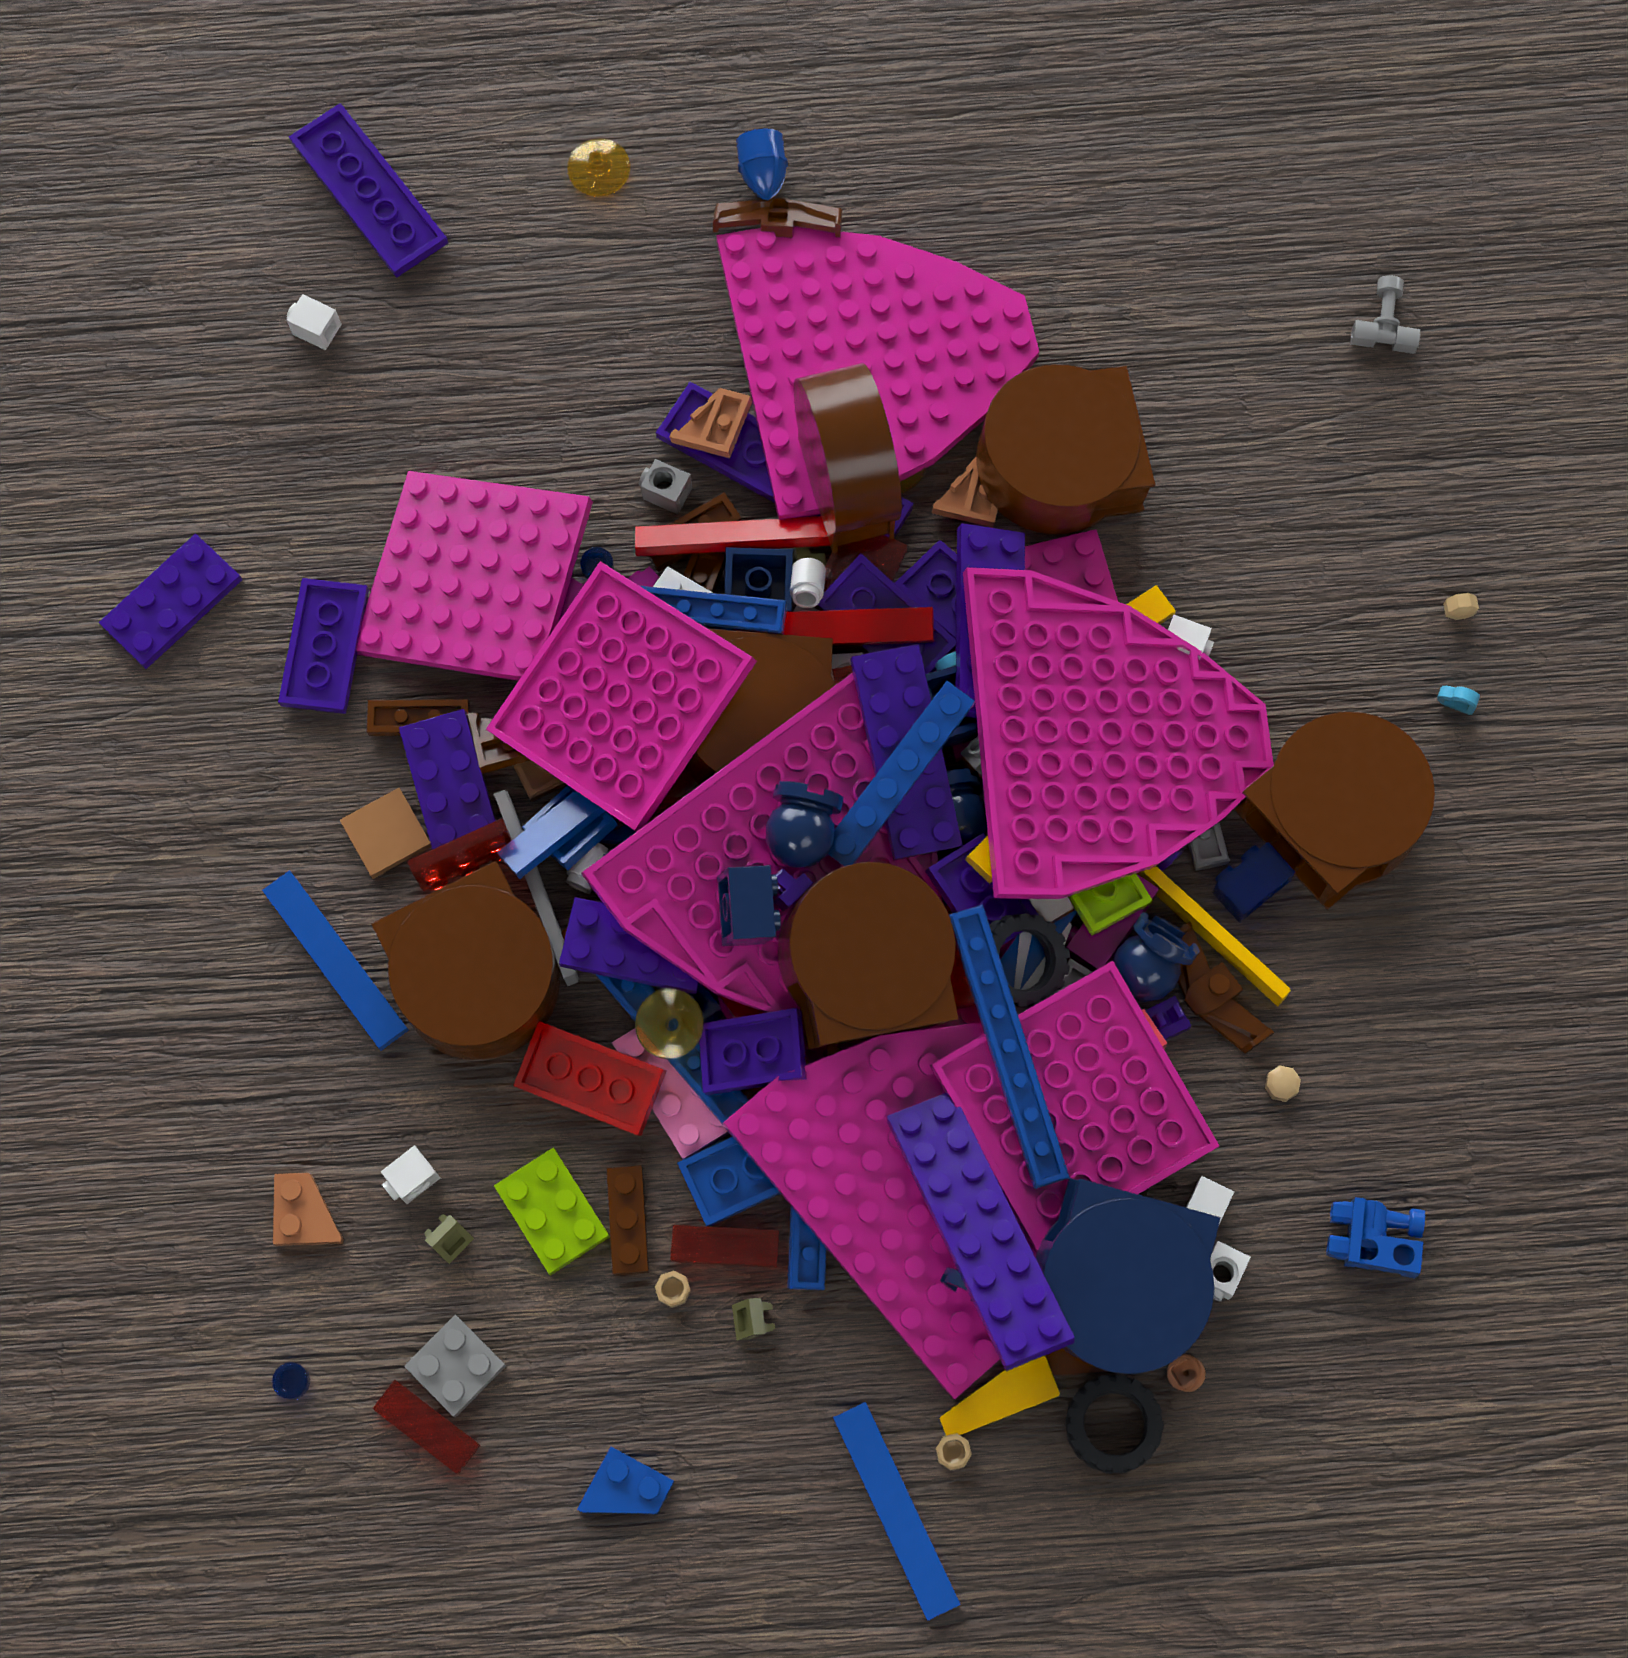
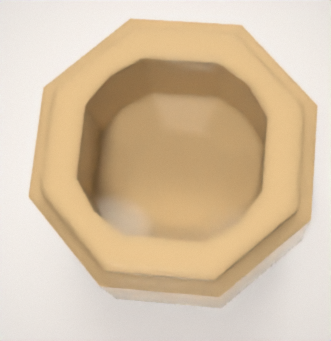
M1470 593L1456 594L1447 598L1444 602L1446 617L1454 620L1474 616L1479 609L1477 596Z
M1278 1066L1268 1073L1265 1089L1272 1099L1286 1102L1298 1094L1301 1079L1293 1068Z
M676 1271L662 1274L655 1286L659 1301L671 1308L685 1304L691 1293L687 1277Z
M957 1433L943 1436L936 1447L939 1464L950 1471L964 1468L972 1455L969 1441Z

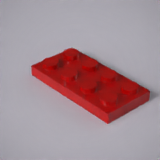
M539 1021L513 1086L635 1135L642 1136L667 1070Z

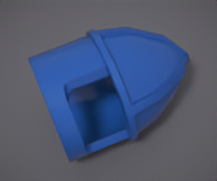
M774 129L751 130L743 133L736 139L739 159L738 171L747 186L759 198L768 201L779 192L788 166V160L784 153L783 135Z

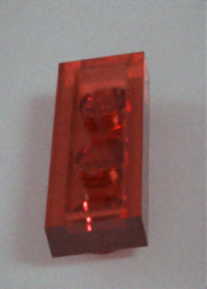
M673 1225L670 1261L677 1263L777 1268L779 1230Z
M395 1379L372 1408L458 1475L481 1446Z

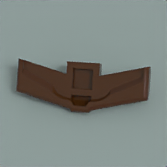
M772 197L768 201L758 199L716 203L713 217V232H719V228L761 224V231L774 232L776 237L793 238V227L798 226L835 233V237L841 238L842 209L780 197Z
M1188 922L1180 928L1185 933L1182 940L1189 947L1192 943H1195L1200 952L1191 965L1181 964V975L1178 983L1185 997L1184 1002L1195 1016L1201 1017L1246 1054L1272 1036L1274 1031L1233 999L1242 993L1243 988L1223 962L1210 969L1191 922Z

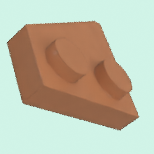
M719 388L709 397L705 405L698 407L690 415L691 420L679 431L674 429L669 436L671 443L730 458L751 407V396Z
M976 457L966 467V471L961 476H958L950 485L949 490L942 498L934 503L932 514L993 528L998 509L988 500L982 484L980 485Z
M310 1173L274 1174L273 1244L275 1246L343 1244V1237L338 1231L331 1212Z

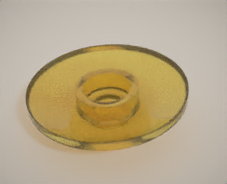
M601 138L591 139L575 148L569 157L567 170L570 181L579 191L590 196H606L616 192L626 183L630 174V160L623 147L616 142ZM596 160H603L600 164L593 163Z
M672 988L661 989L649 995L640 1005L635 1021L636 1034L641 1045L652 1055L664 1059L679 1058L689 1053L699 1042L704 1026L703 1014L696 1000L688 993ZM676 1018L678 1027L676 1030L671 1031L668 1026L669 1021Z

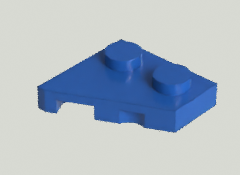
M610 1447L577 1510L582 1513L658 1514L675 1481Z

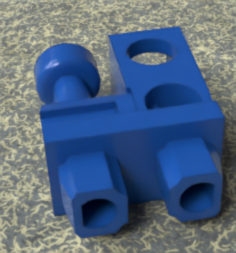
M1355 1197L1351 1202H1333L1331 1204L1330 1223L1348 1225L1347 1237L1328 1236L1327 1256L1338 1260H1345L1344 1266L1396 1273L1409 1278H1416L1420 1275L1423 1242L1387 1237V1228L1407 1229L1408 1236L1422 1238L1425 1226V1210L1410 1209L1407 1215L1387 1210L1384 1204L1379 1201Z

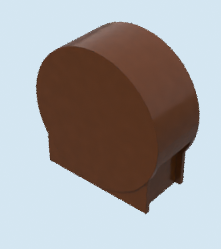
M864 363L796 378L794 381V404L798 425V440L832 553H837L838 546L885 534L888 535L889 540L894 539L895 521L900 519L902 512L900 478L888 420L870 370Z
M1054 364L1028 369L1004 384L996 393L988 408L976 451L978 479L987 494L988 500L1010 521L1035 532L1068 534L1087 529L1108 516L1144 512V500L1150 487H1155L1156 484L1127 366L1089 371L1076 366Z
M709 629L752 656L757 662L686 765L689 774L699 785L836 685L831 676L833 638Z
M1332 713L1306 723L1289 737L1278 753L1274 766L1242 792L1246 800L1235 809V812L1313 896L1329 910L1357 885L1368 883L1387 875L1405 860L1423 834L1432 815L1435 797L1433 775L1420 747L1398 726L1367 713Z
M497 861L371 923L389 959V983L398 1007L415 1031L435 1049L461 1059L486 1060L497 1058L516 1051L531 1040L539 1021L547 1023L555 1008L560 988V969L555 958L553 946L537 915L524 902L514 896Z
M880 862L855 863L826 875L810 886L793 903L786 914L779 934L778 962L785 987L802 1011V1022L808 1050L826 1047L829 1044H842L874 1038L880 1035L942 1025L949 1021L958 1020L950 979L955 958L954 930L942 901L931 887L918 876L891 864Z

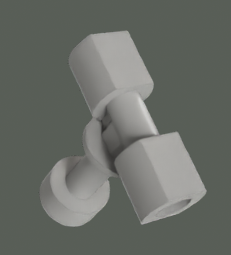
M1391 275L1378 279L1376 293L1382 298L1381 317L1374 319V322L1355 320L1351 331V345L1373 348L1375 343L1378 342L1392 344V351L1415 354L1419 346L1420 329L1402 327L1399 320L1394 318L1395 300L1403 295V279Z

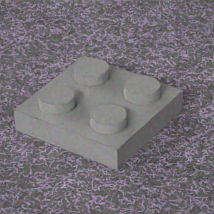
M455 1314L404 1367L456 1418L506 1365Z

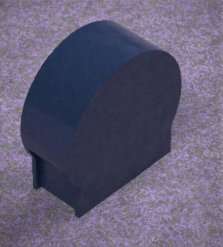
M1069 1178L1058 1220L1044 1236L1035 1256L1075 1337L1074 1344L1063 1349L1072 1356L1095 1367L1125 1374L1153 1371L1164 1367L1182 1356L1202 1333L1212 1309L1214 1276L1210 1259L1221 1217L1084 1179L1076 1180Z

